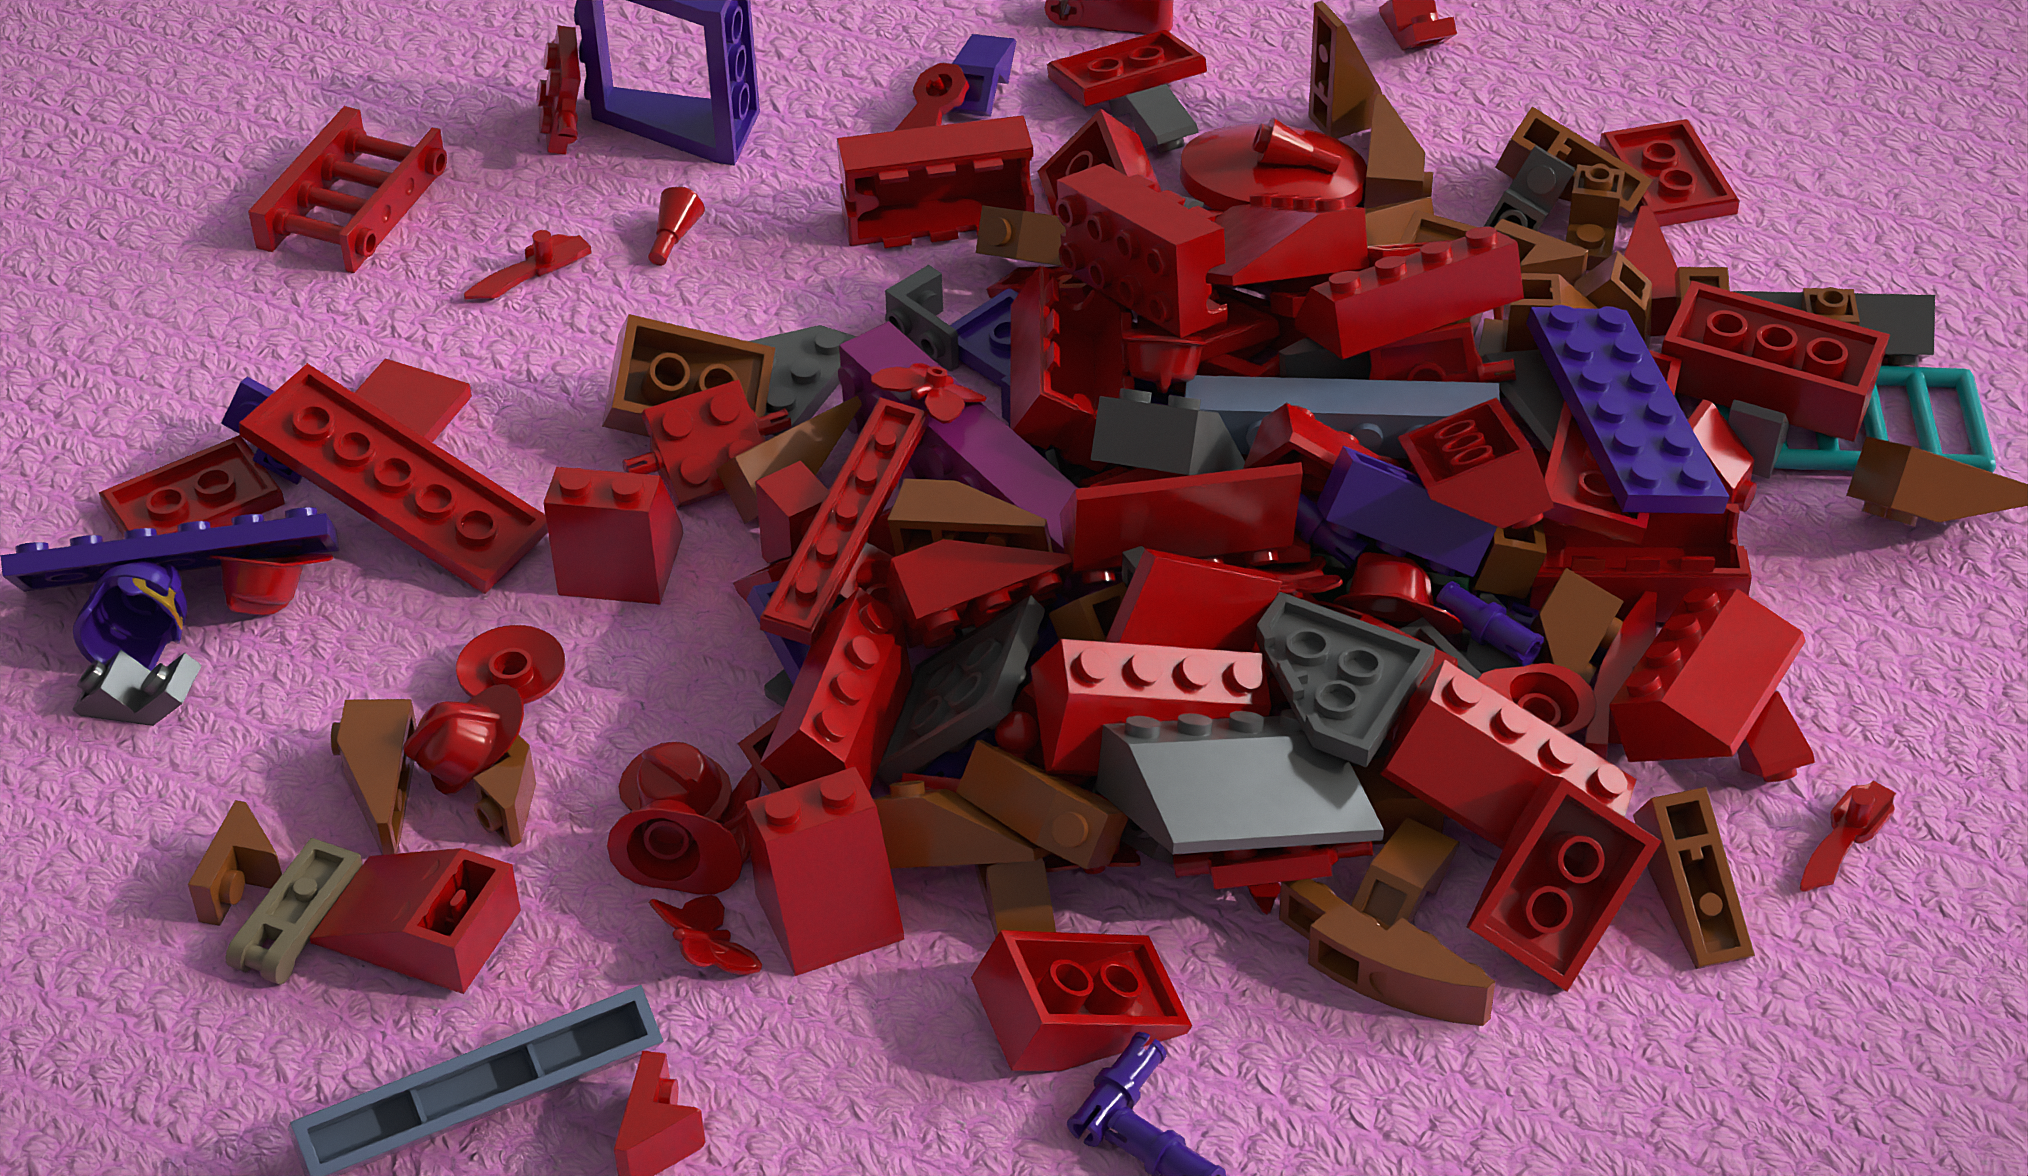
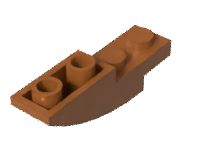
M1313 879L1281 882L1279 920L1309 940L1308 964L1361 995L1420 1016L1484 1026L1491 1019L1495 981L1481 967L1465 961L1443 946L1431 933L1421 931L1404 918L1399 919L1388 930H1385L1372 916L1360 913L1337 897L1327 885L1315 882Z

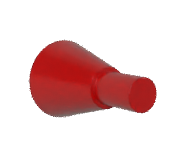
M1274 117L1269 121L1268 125L1262 123L1259 125L1252 144V151L1258 152V163L1306 166L1308 164L1336 173L1341 161V155L1313 146L1312 142Z
M669 187L661 193L656 231L657 238L648 255L649 260L655 265L662 266L666 264L674 244L680 241L705 212L702 200L691 189L686 187Z

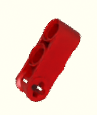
M1046 0L1044 9L1047 17L1057 25L1098 28L1104 31L1139 32L1147 35L1165 29L1167 31L1172 29L1174 0ZM1067 5L1071 6L1069 13L1064 14Z

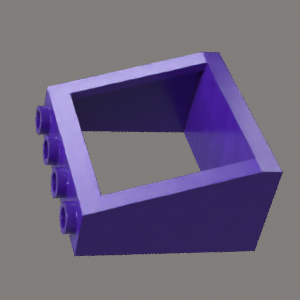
M577 0L574 8V21L581 29L582 39L579 46V59L581 63H585L584 97L586 100H590L592 119L715 163L735 165L760 113L750 0H627L704 26L711 99L614 87L603 0Z

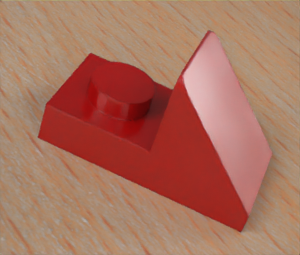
M642 1051L614 1147L618 1176H655L697 1152L706 1142L702 1111L697 1107L677 1105L678 1080L670 1079L666 1053Z

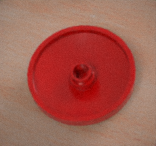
M1260 124L1232 125L1205 132L1192 139L1185 146L1181 154L1180 180L1183 187L1196 200L1204 202L1205 205L1215 210L1226 211L1232 206L1250 204V195L1278 193V196H1322V199L1345 198L1346 206L1349 207L1358 205L1365 195L1367 165L1363 157L1346 143L1326 134L1305 128L1288 126L1312 142L1313 146L1341 155V161L1336 173L1308 164L1306 166L1258 163V152L1252 151V144Z

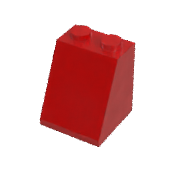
M556 467L543 504L558 595L661 605L683 536V525L661 476Z
M856 767L745 802L755 895L795 976L904 940L903 925L877 806Z

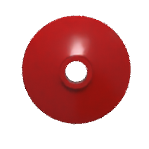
M526 625L497 627L478 635L463 648L456 663L457 679L462 690L471 698L493 685L507 684L518 690L524 704H527L545 696L559 683L565 671V654L559 641L542 629Z

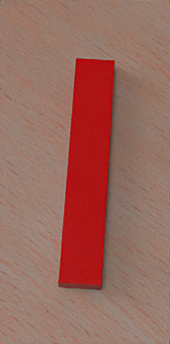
M879 398L760 616V630L812 646L928 426V411L885 398Z

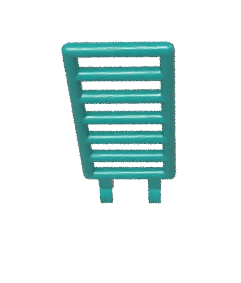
M1906 366L1880 367L1863 419L1866 436L1889 441L1877 385L1906 386L1920 449L1992 473L1995 471L1996 460L1975 377L1969 369ZM1927 387L1956 388L1972 455L1942 453ZM1675 392L1674 397L1679 404L1678 393ZM1713 403L1728 423L1731 409L1724 405ZM1815 431L1818 450L1788 449L1786 438L1773 469L1855 471L1861 451L1840 450L1837 437H1829Z

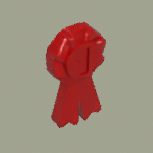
M938 63L919 75L912 90L917 104L894 131L941 125L942 115L949 112L955 106L962 105L966 92L969 89V83L959 65Z

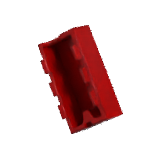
M1024 115L837 138L838 163L842 183H840L842 216L849 246L883 242L884 248L912 245V238L926 236L930 237L931 242L959 239L958 232L976 230L978 237L982 205L1035 213L1034 192L1030 180V161L1034 157L1033 144Z
M1104 163L1057 179L1058 200L1056 202V213L1066 232L1060 234L1061 246L1059 247V258L1064 271L1179 338L1227 320V304L1219 305L1213 300L1220 297L1216 290L1212 289V285L1206 283L1207 272L1214 267L1226 263L1224 227L1214 223L1215 214L1200 206L1188 209L1184 207L1186 199L1168 189L1158 193L1154 191L1155 182L1140 174L1128 177Z
M1039 265L1011 304L1010 428L1029 445L1039 446L1046 450L1052 445L1059 448L1061 455L1068 462L1082 465L1101 473L1108 463L1091 460L1099 397L1119 398L1120 388L1134 390V377L1128 375L1129 364L1126 343L1121 338L1122 331L1132 329V312H1126V306L1092 289L1083 302H1071L1068 298L1069 294L1063 291L1059 292V283L1055 278L1052 277L1050 280L1054 271Z
M1727 504L1723 514L1650 513L1641 546L1626 541H1612L1605 538L1602 534L1574 526H1560L1549 519L1542 518L1547 554L1525 599L1526 606L1539 610L1565 568L1623 600L1624 602L1615 616L1621 621L1625 620L1645 591L1657 592L1656 622H1667L1685 594L1699 587L1710 586L1715 588V590L1737 588L1749 596L1752 575L1747 549H1744V546H1739L1737 538L1738 504Z

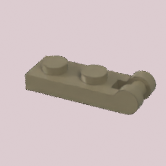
M310 838L231 940L226 951V964L243 972L255 969L261 971L263 979L280 985L285 983L293 972L296 958L310 941V936L362 867L361 855ZM267 938L275 941L269 949L261 947Z

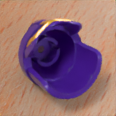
M135 561L119 565L104 572L95 583L89 599L79 612L73 625V638L81 654L90 663L98 660L103 664L118 651L122 650L152 671L166 644L172 641L179 644L188 606L186 597L180 588L181 577L179 572L167 562L157 565L147 561Z

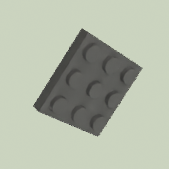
M1030 595L917 664L912 674V684L876 775L889 786L901 779L902 773L920 774L929 766L933 759L948 751L952 754L959 751L968 743L972 736L986 728L994 730L999 722L1013 711L1014 706L1011 703L1017 686L1026 676L1027 670L1024 667L1030 651L1039 640L1040 636L1037 632L1046 609Z

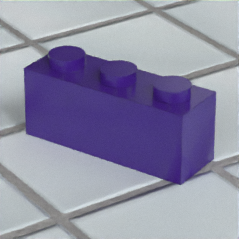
M1346 446L1342 447L1316 503L1323 517L1327 520L1326 526L1332 531L1352 539H1356L1358 533L1376 539L1375 545L1378 548L1397 557L1403 558L1407 552L1425 558L1424 564L1438 573L1451 577L1454 576L1456 571L1474 577L1497 529V526L1431 500L1417 474Z

